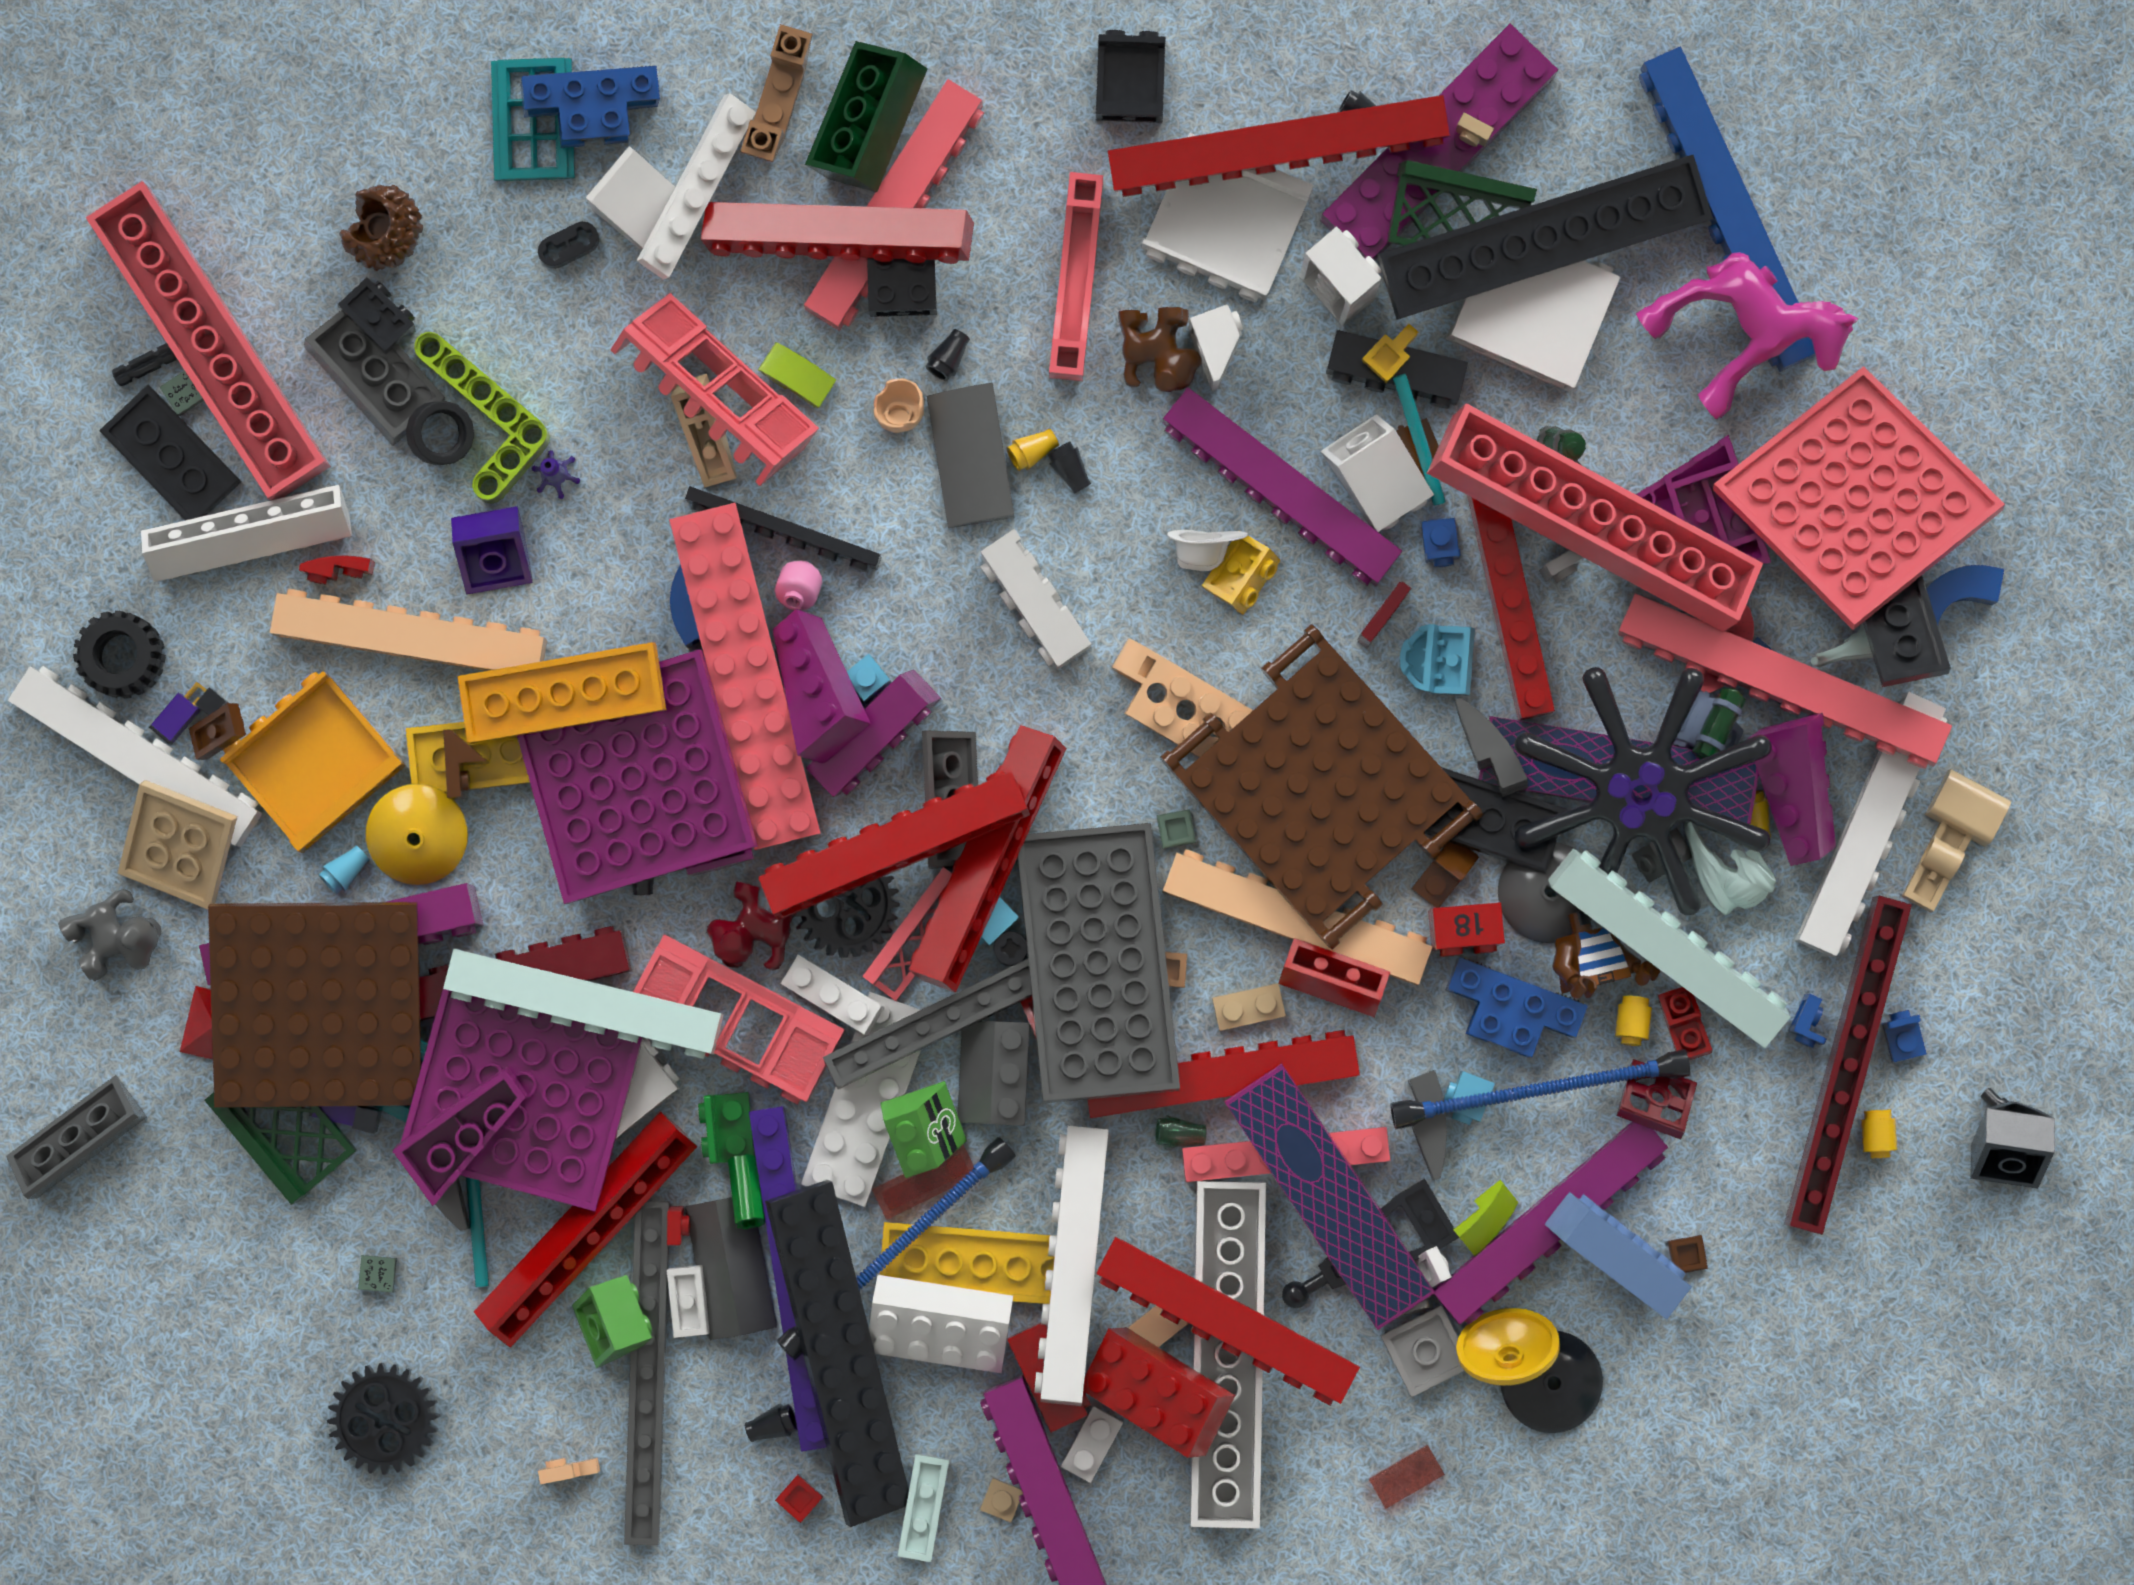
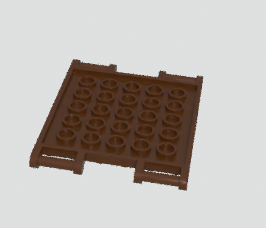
M1310 624L1303 630L1304 635L1272 663L1268 661L1261 667L1263 674L1277 688L1275 692L1229 732L1223 727L1216 716L1210 712L1203 718L1204 723L1171 752L1168 750L1164 752L1160 759L1321 940L1333 950L1340 943L1339 939L1371 910L1377 911L1383 905L1378 896L1365 885L1414 841L1428 857L1434 860L1441 854L1440 849L1470 822H1477L1484 814L1327 642L1322 633L1313 624ZM1314 644L1320 652L1286 681L1280 673ZM1213 733L1219 741L1185 770L1179 762ZM1457 803L1463 811L1430 840L1424 832ZM1357 893L1363 900L1331 929H1328L1322 922Z

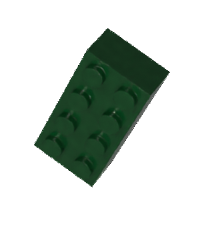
M855 41L805 165L829 180L878 192L928 68L906 53Z

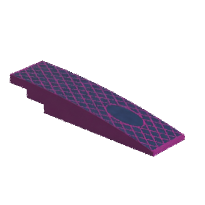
M1489 716V721L1494 724L1513 749L1528 779V788L1521 791L1588 803L1593 801L1596 796V787L1591 781L1522 756L1516 752L1514 743L1518 735L1528 732L1591 762L1604 764L1609 762L1614 754V748L1608 735ZM1630 739L1632 744L1641 748L1649 747L1653 744V742ZM1672 746L1671 755L1678 764L1688 765L1699 761L1692 752L1693 749ZM1755 761L1692 783L1688 790L1689 799L1698 806L1751 824L1759 777ZM1491 766L1480 770L1479 780L1498 786ZM1639 785L1633 789L1634 795L1639 798H1646L1652 793L1651 789L1645 785Z
M1282 1064L1224 1101L1377 1330L1435 1293L1378 1204Z

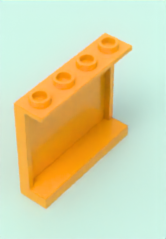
M324 671L320 674L314 672L305 678L301 683L303 688L294 696L291 694L284 696L275 705L277 710L268 718L262 716L249 727L251 732L242 740L239 739L223 749L225 754L220 758V761L230 768L290 839L289 842L300 853L308 850L406 766L331 676Z

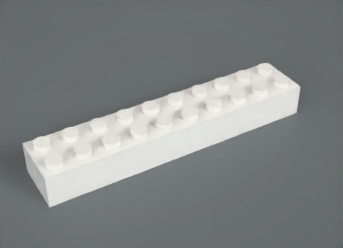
M1197 1181L1195 1279L1264 1315L1266 1183ZM1194 1334L1193 1369L1231 1392L1235 1397L1206 1456L1191 1458L1190 1525L1191 1527L1260 1529L1263 1370L1251 1364L1254 1359L1252 1356L1241 1352L1240 1356L1237 1357L1222 1349L1223 1341L1211 1335L1209 1341Z

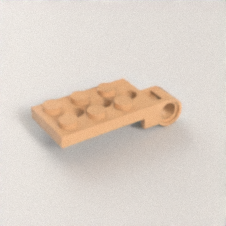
M1130 638L1127 639L1111 667L1131 681L1141 684L1124 714L1176 745H1179L1204 723L1203 718L1210 712L1221 720L1223 727L1229 732L1253 711ZM1153 683L1161 684L1165 689V697L1158 703L1152 702L1147 695V690ZM1182 700H1188L1194 706V714L1188 720L1181 719L1176 712L1177 705ZM1208 736L1190 753L1200 758L1219 739Z

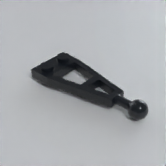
M1425 1178L1395 1195L1381 1208L1387 1218L1400 1205L1402 1206L1425 1245L1409 1251L1414 1261L1418 1260L1419 1255L1436 1246L1440 1250L1459 1238ZM1327 1256L1318 1265L1321 1270L1320 1273L1303 1283L1292 1281L1285 1285L1282 1291V1299L1291 1308H1301L1307 1303L1309 1294L1326 1284H1329L1331 1289L1346 1285L1341 1276L1336 1277L1331 1268L1333 1264Z

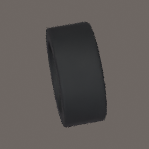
M447 401L427 402L418 407L410 416L406 428L407 444L413 454L423 462L433 465L454 464L464 458L472 447L475 435L473 422L468 413L459 405ZM433 414H447L458 425L459 436L457 443L451 450L445 453L431 451L422 440L421 431L423 423Z

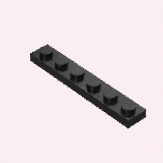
M689 486L685 497L687 503L692 504L690 510L694 512L736 503ZM736 503L741 526L742 523L754 526V533L773 539L774 534L787 538L786 544L801 550H805L806 545L819 549L818 556L835 562L838 557L850 560V567L868 573L869 568L878 570L882 559L879 553Z

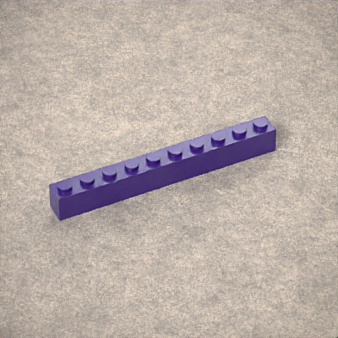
M785 1106L749 1111L782 1332L784 1334L789 1328L796 1326L765 1204L766 1200L798 1190ZM786 1353L801 1452L826 1448L803 1353L795 1361Z

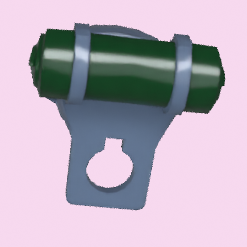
M1731 688L1722 689L1717 698L1707 691L1703 692L1700 690L1673 745L1693 749L1692 752L1695 754V757L1701 760L1738 744L1744 730L1736 720L1743 712L1742 708L1746 699L1739 691ZM1732 731L1731 742L1726 747L1725 743Z

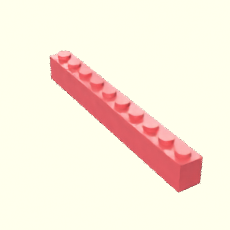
M1636 593L1619 629L1618 635L1624 637L1622 642L1628 646L1641 650L1642 646H1646L1655 650L1654 656L1670 663L1677 659L1686 663L1685 669H1697L1703 676L1705 672L1717 676V682L1726 687L1736 689V686L1739 685L1750 690L1748 695L1763 702H1767L1769 698L1781 703L1780 708L1793 715L1799 716L1800 711L1810 716L1823 713L1824 725L1822 727L1830 729L1834 725L1845 730L1843 735L1858 742H1862L1864 738L1877 743L1875 748L1889 755H1894L1895 752L1908 756L1907 762L1926 769L1927 765L1935 766L1952 728V725L1737 635L1727 631L1722 632L1701 620Z

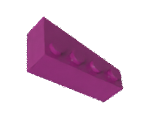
M795 609L773 628L797 755L824 764L871 723L822 618Z
M914 669L900 674L864 709L871 724L824 764L812 761L806 769L833 797L840 795L842 792L846 796L849 795L861 783L858 777L865 770L872 772L884 760L882 754L890 747L895 749L908 737L906 732L914 724L916 726L920 725L932 713L930 709L941 697Z
M1823 713L1763 727L1749 737L1764 735L1770 740L1772 745L1771 753L1767 757L1755 761L1790 866L1820 860L1836 848L1833 811L1828 799L1830 780L1829 774H1826L1824 758L1827 755L1826 741H1823L1821 727L1824 725Z
M508 1066L397 1144L392 1150L432 1206L437 1203L463 1170L526 1098L528 1093Z

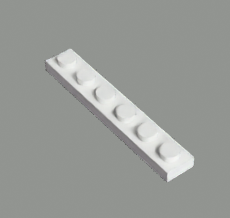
M731 93L723 96L637 259V262L663 280L670 277L746 133L750 120L753 119L756 113Z

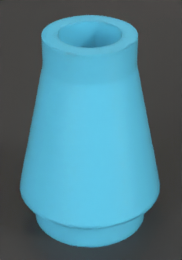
M356 845L350 851L322 866L324 870L319 874V877L337 895L341 890L346 891L363 866L370 859Z

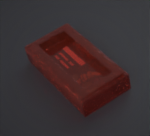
M1426 1444L1368 1479L1386 1509L1445 1474Z

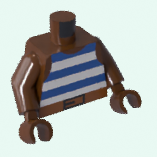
M1583 911L1568 915L1573 934L1556 939V951L1552 965L1553 970L1559 976L1562 994L1570 992L1571 996L1576 999L1581 998L1583 994L1586 998H1591L1598 985L1632 977L1631 974L1636 973L1634 978L1640 986L1647 985L1649 980L1655 981L1660 973L1659 968L1649 961H1644L1641 964V960L1628 951L1620 940L1604 927L1593 929L1590 917Z

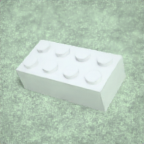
M1336 226L1305 253L1299 277L1344 327L1374 301L1382 278L1379 275L1381 269L1370 256L1364 258L1356 249L1359 244L1353 235L1347 230L1342 233Z
M878 1275L869 1325L875 1354L1002 1373L1013 1296Z

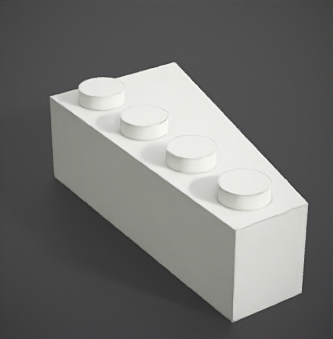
M1014 528L981 551L982 560L985 563L980 568L991 583L996 580L1004 590L999 594L1010 611L1016 608L1023 619L1018 623L1030 639L1035 635L1042 646L1037 651L1049 667L1054 663L1056 668L1060 669L1091 648L1092 644L1066 605L1063 606L1061 603V598L1051 582L1041 574L1042 571L1031 552L1027 549L1025 550L1019 542L1021 537Z

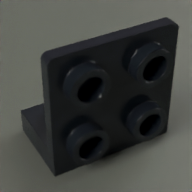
M867 258L868 309L870 317L937 315L935 260L925 259V262L913 263L906 259L893 258L890 262H881L873 258Z

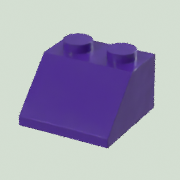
M518 506L451 518L452 544L466 595L533 583L525 533Z

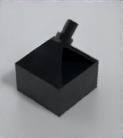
M1988 1088L1982 1093L1981 1098L1990 1107L1986 1108L1971 1143L1970 1179L2038 1189L2055 1153V1118L2025 1104L2014 1101L2009 1102L2006 1098L2001 1099L1991 1088Z

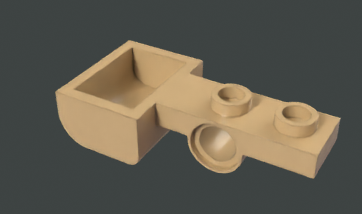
M1949 769L1924 814L1939 822L1901 897L1932 913L1949 881L1959 869L1965 856L1964 852L1970 841L1972 840L1983 847L1989 845L1994 839L2010 807L2011 801L1962 774Z

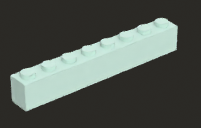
M1573 848L1548 879L1551 888L1762 1047L1766 1048L1791 1018L1785 1008L1787 1002L1773 991L1768 995L1758 988L1761 983L1747 971L1741 975L1733 969L1734 962L1722 952L1718 951L1715 955L1705 948L1708 943L1697 933L1691 931L1688 935L1680 929L1681 922L1667 911L1660 914L1652 908L1655 903L1641 891H1638L1636 894L1632 893L1625 887L1628 884L1627 881L1614 871L1607 874L1598 866L1601 862L1591 853L1585 850L1581 854Z
M453 949L443 988L452 991L450 998L471 1003L472 996L485 999L484 1006L503 1011L505 1004L519 1007L517 1014L536 1019L539 1012L552 1015L551 1022L571 1027L572 1020L585 1023L584 1030L604 1035L607 1028L619 1031L617 1038L635 1043L638 1042L640 1036L652 1039V1047L671 1051L673 1044L685 1047V1055L704 1059L705 1053L714 1054L724 1015Z

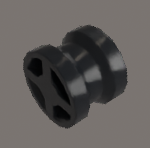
M1008 931L1002 933L994 943L996 958L1006 966H1014L1024 961L1027 955L1026 940L1021 934Z

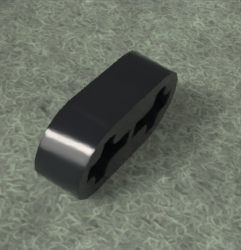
M577 222L542 240L538 246L539 259L548 268L556 269L563 267L594 251L599 244V234L596 228L589 222ZM583 229L585 233L592 232L593 235L588 238L590 242L588 245L584 246L582 242L570 245V242L579 238L578 231ZM553 244L555 248L567 245L568 248L558 253L560 257L558 260L554 261L552 257L545 258V255L549 252L547 248L549 245Z

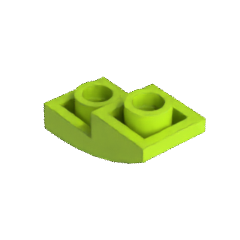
M778 342L774 343L758 368V371L783 389H789L814 408L820 407L836 382V379L824 370Z
M1501 1180L1474 1200L1479 1209L1453 1229L1474 1256L1484 1249L1502 1230L1518 1204L1516 1198Z

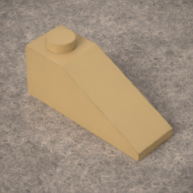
M707 374L695 377L703 386L710 382ZM677 385L670 397L704 488L736 479L737 475L726 434L717 441L710 438L709 430L716 419L704 408L693 418L687 417L683 409L691 396Z

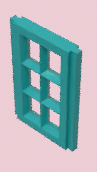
M572 58L504 59L491 61L495 181L575 178L574 147L561 148L557 115H555V133H537L536 117H530V133L512 134L511 107L523 105L522 99H511L510 73L529 72V75H535V72L554 71V73L572 72ZM537 140H555L556 167H538ZM512 141H530L531 167L513 168Z

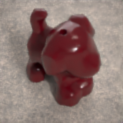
M738 881L735 883L733 894L734 898L742 902L743 908L736 920L715 919L707 926L706 933L711 939L714 954L727 967L738 968L743 966V963L753 953L754 941H761L772 949V956L763 963L764 967L772 971L779 969L784 961L785 945L790 936V923L794 917L789 915L777 920L773 913L759 905L758 896L760 888Z

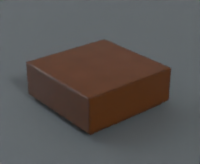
M1702 1235L1667 1241L1671 1261L1685 1273L1708 1269Z

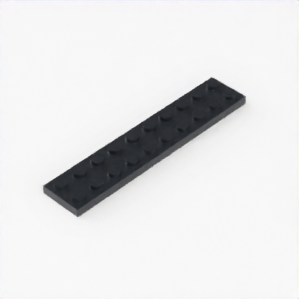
M1693 154L1377 254V258L1396 320L1700 224L1712 220L1713 217Z
M824 1180L766 1200L765 1204L845 1524L853 1527L906 1507L909 1489L833 1182Z

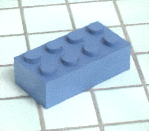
M1569 1192L1545 1223L1567 1245L1665 1319L1669 1318L1692 1288L1683 1280L1686 1273L1676 1266L1675 1263L1662 1253L1656 1251L1645 1240L1626 1228L1625 1225L1601 1209L1600 1206L1584 1194L1578 1199Z

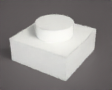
M1437 1246L1419 1255V1259L1415 1260V1263L1432 1288L1441 1285L1452 1277L1449 1272L1448 1262L1440 1254Z

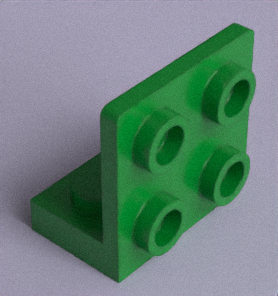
M749 1092L703 1096L704 1103H698L700 1124L706 1123L707 1137H701L703 1158L709 1157L710 1164L726 1163L734 1156L755 1155L749 1111H751Z

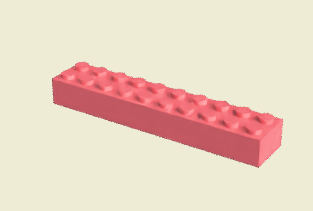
M141 181L85 217L269 500L284 498L330 468L331 466L152 190Z
M1467 403L1452 416L1427 471V474L1722 632H1725L1740 621L1763 565L1762 562Z
M736 503L669 519L708 672L758 845L754 850L820 834L802 759L797 755L788 705Z

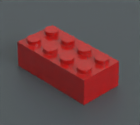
M1127 1327L1108 1328L1085 1375L1083 1392L1187 1458L1206 1456L1235 1397L1231 1392Z

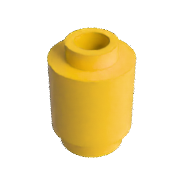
M1622 996V1004H1618L1615 1037L1621 1038L1622 1045L1641 1046L1642 1041L1649 1040L1652 1007H1649V998Z
M1891 1109L1864 1111V1119L1861 1120L1863 1152H1870V1158L1891 1157V1151L1898 1150L1896 1120L1892 1118Z

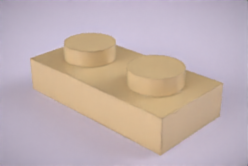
M1278 983L1212 998L1219 1031L1286 1017Z

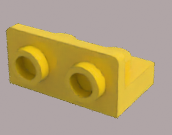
M1250 536L1231 541L1227 547L1223 562L1218 567L1212 569L1201 586L1244 615L1247 609L1256 603L1259 592L1267 580H1270L1275 575L1280 559L1270 548Z

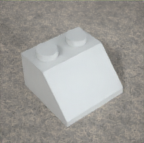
M1228 304L1189 319L1188 330L1196 351L1202 357V367L1211 391L1219 388L1238 347L1239 337L1242 336L1241 330H1243L1240 317L1237 311H1230Z

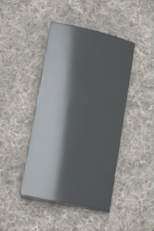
M339 311L305 338L304 348L392 446L406 436L408 420L418 407L427 402L445 400V396L398 344L385 354L342 311Z
M993 382L928 395L927 401L948 529L1015 518Z

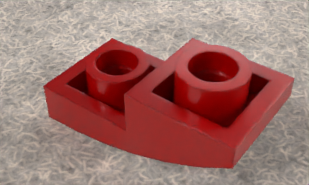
M328 556L301 563L299 571L307 575V581L326 585L327 579L337 581L339 568L343 569V575L362 579L363 573L373 575L375 562L370 558L359 556Z
M1684 987L1659 994L1658 1000L1675 1051L1685 1049L1689 1061L1711 1054L1713 1050L1702 1023V1015L1695 996Z

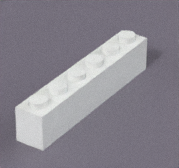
M339 485L141 531L142 554L154 582L352 536L350 514Z

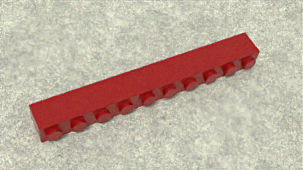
M1444 95L1113 149L1108 150L1114 191H1122L1123 197L1143 194L1142 188L1155 186L1156 192L1176 189L1175 182L1186 180L1189 181V186L1209 183L1208 177L1222 175V179L1225 181L1242 178V171L1255 169L1256 175L1276 172L1275 166L1289 164V169L1292 170L1309 167V160L1322 158L1323 164L1343 161L1342 155L1356 153L1357 159L1377 155L1376 149L1389 147L1390 153L1410 150V144L1423 142L1424 148L1443 145V138L1450 137Z

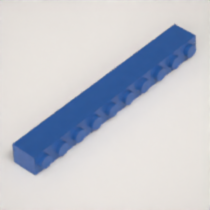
M1681 46L1644 62L1640 69L1642 73L1639 74V80L1646 93L1651 92L1656 104L1652 105L1657 120L1659 123L1665 122L1670 133L1666 135L1670 149L1674 154L1678 152L1681 158L1694 154L1713 217L1710 220L1711 225L1708 226V230L1713 242L1716 245L1721 244L1725 256L1722 257V260L1724 261L1732 253L1740 252L1748 255L1750 260L1759 269L1766 265L1778 280L1773 287L1786 305L1799 303ZM1808 337L1797 340L1780 355L1770 358L1768 362L1772 367L1776 365L1779 372H1782L1815 357L1813 342Z

